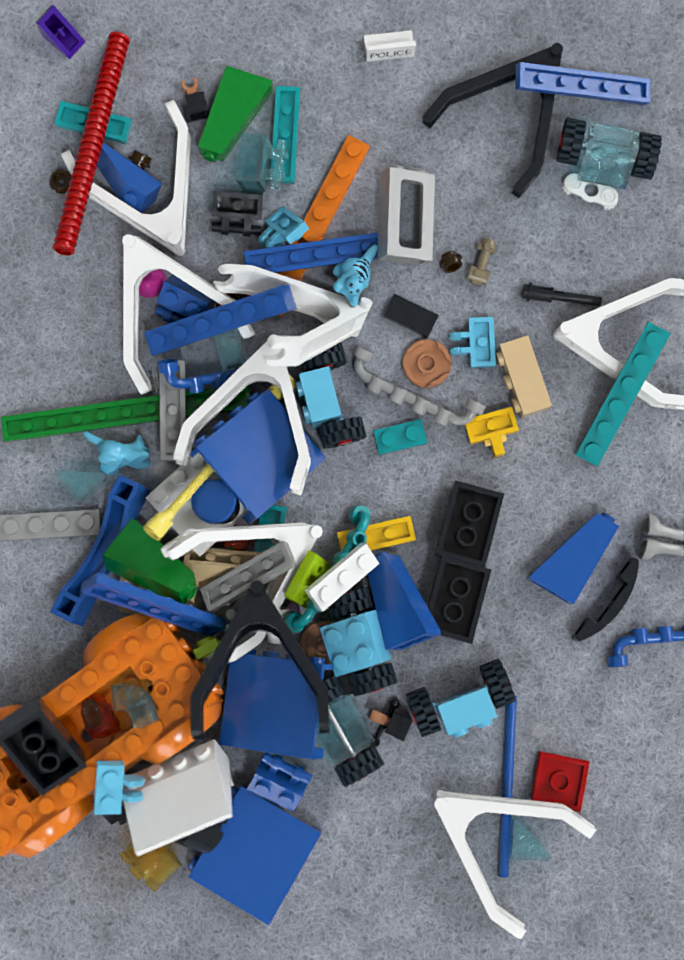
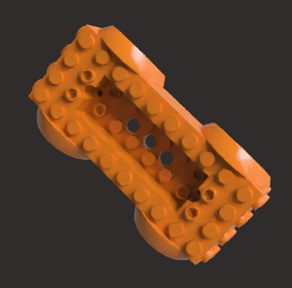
M133 614L115 621L99 632L88 643L83 654V668L42 697V700L84 750L87 767L41 796L0 747V857L16 854L24 858H31L56 842L82 821L93 809L94 804L92 800L94 799L97 761H124V772H126L142 759L152 764H159L195 740L191 736L190 697L206 665L202 660L199 661L192 655L194 648L187 639L185 640L179 636L178 633L181 631L179 626L145 614ZM216 683L204 704V732L222 714V702H224V699L221 695L224 694V691L218 683ZM9 705L0 708V721L23 705ZM108 711L113 712L116 716V722L111 727H107L102 723V716ZM87 727H91L95 731V737L90 742H86L82 737L83 730Z

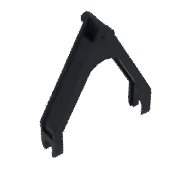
M554 43L549 48L446 88L426 111L422 118L424 119L422 123L430 129L450 105L514 81L516 79V64L519 62L560 67L563 46L560 43ZM540 93L542 105L532 164L515 184L512 194L518 199L541 172L555 94Z
M253 581L247 595L191 693L190 730L193 739H204V704L238 643L249 633L257 631L270 632L279 638L318 700L319 734L330 733L328 689L260 581Z

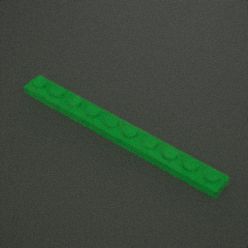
M249 385L220 413L232 412L240 405L244 409L249 405L246 401L251 397ZM207 388L200 393L185 391V418H189L218 389ZM159 395L1 417L3 441L7 443L160 422Z

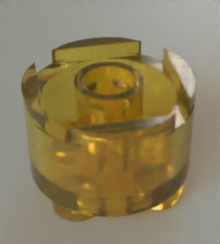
M131 842L119 854L124 862L132 865L129 868L131 874L138 880L144 878L146 885L154 892L181 865V861L171 849L168 850L165 845L137 856L133 842Z

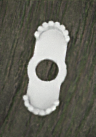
M573 173L563 180L562 188L567 195L571 193L578 195L586 202H595L604 206V210L613 209L617 205V191L612 187L602 184L595 178H587ZM588 184L596 185L598 194L593 197L586 195L585 186Z

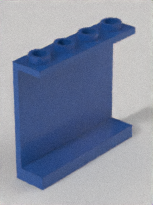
M269 389L262 394L258 391L246 400L249 405L244 409L241 405L229 414L232 419L227 423L221 420L211 429L213 434L208 438L205 434L193 443L195 449L189 454L193 458L199 453L247 509L248 512L243 516V519L248 525L259 518L291 490L290 485L299 456L288 412ZM304 432L311 460L309 474L326 457Z
M252 649L239 659L230 662L219 745L311 760L323 759L324 748L315 747L318 728V700L290 655L286 654V659L278 658V652L264 651L262 656L256 655V650ZM309 657L310 662L323 681L324 669L333 670L334 665L324 664L325 658Z
M242 784L240 789L234 787L231 792L232 817L228 818L227 825L222 824L221 832L224 834L221 841L211 852H202L200 857L195 854L188 866V869L192 870L188 878L269 926L322 834V830L314 825L312 827L259 795L247 790V786Z

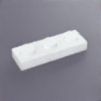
M360 543L310 585L305 592L316 608L323 612L374 569L379 562L368 545Z

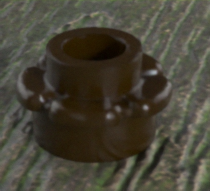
M134 150L132 156H128L132 163L143 171L145 167H151L149 165L152 158Z
M63 170L55 171L49 181L51 189L55 190L58 194H65L68 187H70L71 174Z
M454 251L444 253L439 261L440 268H443L445 273L459 270L462 267V255Z

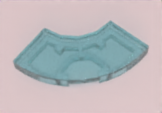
M118 683L111 686L113 710L126 711L132 719L134 728H143L159 720L155 704L143 688L127 683Z

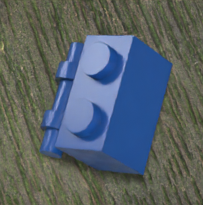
M172 274L164 281L157 303L160 305L157 307L155 314L163 317V321L171 323L214 308L216 301Z
M266 752L260 760L247 790L294 812L313 775L304 771V767L300 765L294 766L283 761V757L277 754L273 756Z

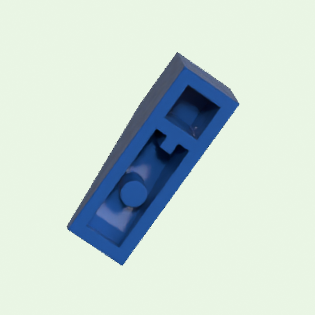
M103 143L97 164L98 169L118 199L142 213L156 201L162 183Z

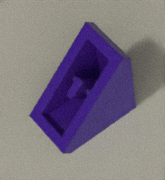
M51 5L36 21L42 37L68 59L86 42L54 5Z

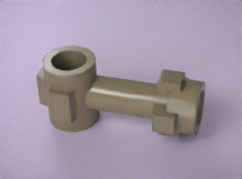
M482 238L481 243L479 242L477 250L481 252L477 266H471L467 280L472 281V284L478 286L487 284L490 271L486 270L490 254L494 255L497 248L495 247L496 242L494 240Z

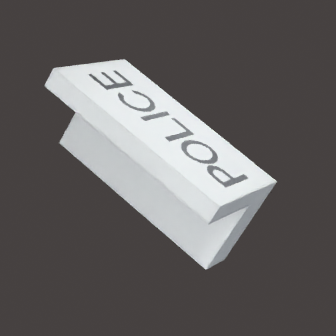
M412 30L364 35L367 62L415 56L416 42L413 41Z

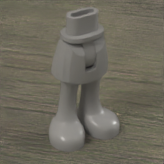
M646 514L642 524L643 535L666 537L683 542L680 545L643 538L639 545L638 558L647 561L656 554H671L683 557L684 559V530L665 526L660 523L655 515Z

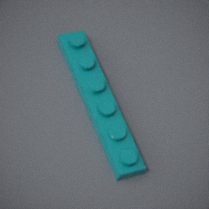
M647 321L575 454L576 456L596 466L600 464L671 332Z

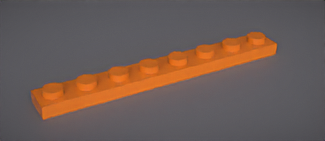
M348 135L304 219L309 229L299 240L294 241L292 244L321 241L324 238L370 149V145ZM307 269L277 274L301 282Z

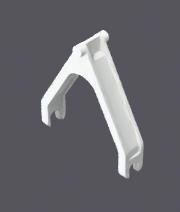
M171 100L165 103V106L178 132L174 198L170 205L162 212L156 214H142L95 183L91 185L92 189L89 192V198L160 243L176 256H182L185 253L191 137L187 124L175 101ZM70 150L61 153V156L72 175L75 159Z
M125 235L122 239L124 245L123 362L138 391L144 394L151 391L153 386L139 361V286L143 278L151 271L166 269L222 306L236 300L226 293L219 292L215 286L140 237ZM251 324L238 328L244 339L255 335Z
M223 264L218 268L220 274H231V277L224 282L213 281V284L221 293H238L250 296L279 286L290 285L297 307L295 311L313 316L324 323L302 336H273L268 339V344L271 348H282L277 355L262 356L269 366H298L351 336L357 337L373 303L370 299L362 297L358 301L357 306L354 307L345 296L253 265Z
M666 279L574 319L565 321L553 332V339L561 342L606 375L616 380L623 364L602 349L598 338L600 323L607 318L663 294L684 296V279ZM646 380L637 395L653 407L684 410V395L662 393Z
M273 334V335H270V336L268 337V339H270V338L273 337V336H277V335H274V334ZM267 339V342L183 423L173 460L176 461V464L186 466L196 435L247 385L258 381L269 382L276 385L284 396L299 454L290 489H292L291 493L302 495L311 464L309 451L287 366H269L262 357L263 355H277L282 350V348H271Z
M303 522L196 528L185 531L165 544L160 550L165 558L169 557L175 560L201 542L269 538L275 545L282 541L288 542L297 565L270 580L266 588L267 594L279 611L286 597L284 594L308 550H311L316 539L322 535L323 530L318 525H310ZM257 631L243 637L228 662L239 659L259 645L267 632Z
M437 790L434 793V806L489 917L512 935L521 939L526 933L524 929L525 924L497 905L465 839V831L469 822L477 815L485 812L562 819L590 839L596 832L595 826L562 803L456 793Z

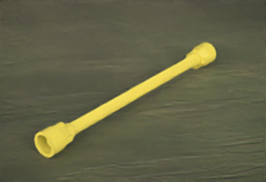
M289 375L292 389H294L296 387V381L291 375ZM272 384L269 387V390L278 401L284 398L283 393L276 385ZM206 464L204 469L187 485L185 490L170 504L168 509H164L159 514L156 513L144 525L143 529L151 538L159 541L173 525L174 514L183 507L191 495L198 490L214 470Z

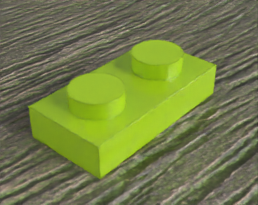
M208 636L196 643L198 648L193 650L196 658L203 660L214 654L221 639H213V637Z

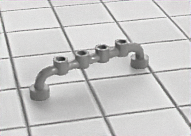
M355 346L352 355L356 356L354 371L360 380L368 384L366 389L376 394H380L382 390L390 394L389 400L402 405L403 401L412 404L410 410L423 416L427 411L435 415L434 421L444 426H447L448 422L455 425H466L475 418L477 413L483 414L486 406L470 398L467 399L464 405L468 409L464 415H456L367 373L364 370V362L370 363L374 354Z

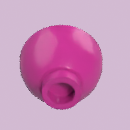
M162 269L151 271L143 278L139 286L140 296L153 298L160 295L166 280V275Z

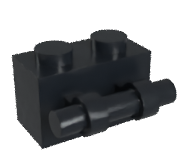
M214 188L212 216L222 217V222H212L211 232H221V235H229V233L243 234V237L261 235V225H251L252 219L262 220L263 192ZM230 218L244 219V224L229 223Z

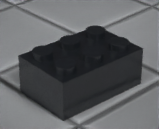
M455 480L450 492L434 556H445L486 567L504 493Z
M445 556L440 557L427 604L440 629L441 635L439 636L472 644L492 569Z
M39 695L0 721V747L41 796L87 767L84 750Z

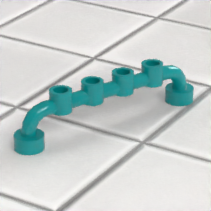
M355 505L349 510L348 518L357 527L355 530L348 532L346 545L341 552H337L333 557V566L360 543H366L367 536L365 531L369 526L371 516L367 507ZM310 597L307 599L308 607L303 614L291 611L284 616L283 619L291 632L298 633L302 631L312 620L316 612H322L316 608Z

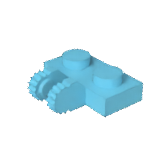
M282 206L264 221L268 228L259 236L258 242L265 248L283 246L284 240L291 245L294 241L299 240L309 227L305 221Z
M494 317L468 318V332L449 334V340L460 341L469 339V347L451 348L450 355L470 354V368H492L496 366Z
M97 761L93 805L94 815L121 814L122 801L133 803L143 800V793L141 791L123 790V785L127 787H140L144 785V777L140 775H124V761Z

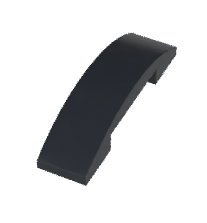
M636 557L630 558L617 575L616 579L623 585L597 621L586 618L571 639L582 641L595 635L619 614L629 599L636 582L639 560Z

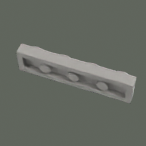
M178 360L179 371L174 372L177 378L184 379L185 360ZM159 373L160 461H175L173 460L182 425L186 421L185 389H177L167 382L165 375Z
M98 509L0 515V541L98 535L101 527V513Z
M282 541L200 588L208 612L214 613L246 595L253 581H260L262 584H265L295 567L297 564L288 542Z

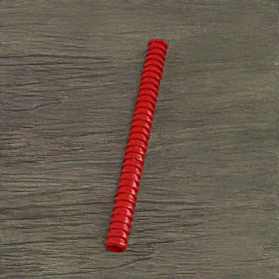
M111 32L108 36L109 39L96 81L95 92L93 93V99L91 100V106L87 115L88 118L85 122L86 125L78 148L79 152L77 153V159L75 160V166L71 175L72 180L69 182L70 187L67 189L68 194L65 197L66 201L63 204L64 208L62 209V215L56 230L57 236H55V243L52 245L53 250L61 255H74L75 247L77 246L78 234L81 231L80 227L82 226L86 205L90 197L89 192L92 189L91 185L97 170V164L101 155L100 151L102 150V144L104 143V137L108 128L107 124L109 123V117L111 116V110L115 101L114 98L117 94L116 91L127 56L128 45L130 44L129 37L121 32Z

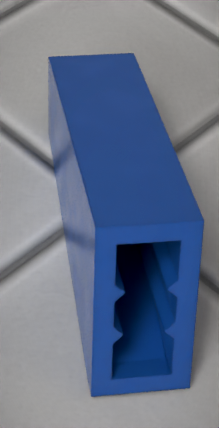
M604 512L601 515L598 513L594 514L530 573L527 579L569 605H573L619 525L614 523L615 519Z
M388 552L375 554L374 556L379 564L368 573L386 650L401 651L441 635L436 621L400 556L390 555Z

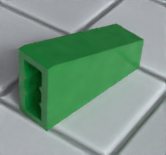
M229 66L225 67L198 145L200 155H203L202 157L210 162L219 160L223 162L271 96L273 80Z
M132 518L103 553L106 569L147 590H151L157 595L170 597L176 602L185 604L188 599L191 600L196 594L195 574L178 558L175 560L169 557L165 558L160 550L164 545L151 538L145 532L143 526Z

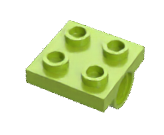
M308 550L284 594L285 598L306 609L309 596L305 590L331 569L333 565L316 553Z

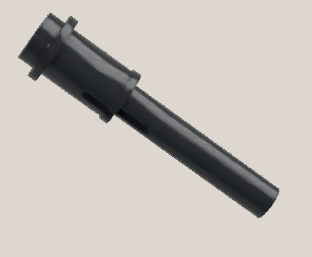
M532 282L524 284L522 289V298L526 299V302L537 300L551 303L552 300L599 307L602 303V297L555 291L554 287L532 285Z

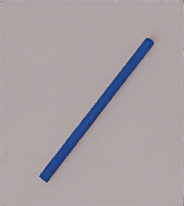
M515 696L516 702L506 705L502 797L512 798L517 696ZM501 814L499 877H508L511 814Z

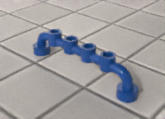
M166 359L157 362L159 373L165 375L167 382L177 389L189 388V393L203 392L204 385L212 383L214 389H219L240 368L214 371L211 374L192 375L179 379L174 374V372L179 371L177 359Z
M682 625V631H673L672 626L657 627V633H647V628L633 629L632 635L620 637L614 643L612 656L607 657L608 668L629 666L628 655H622V650L625 646L684 641V625Z

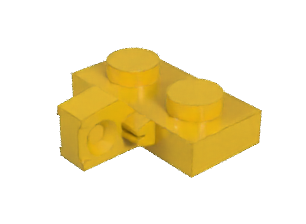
M512 407L476 416L465 425L470 445L484 442L485 447L491 446L494 458L504 456L505 450L502 443L507 441L506 435L519 431Z

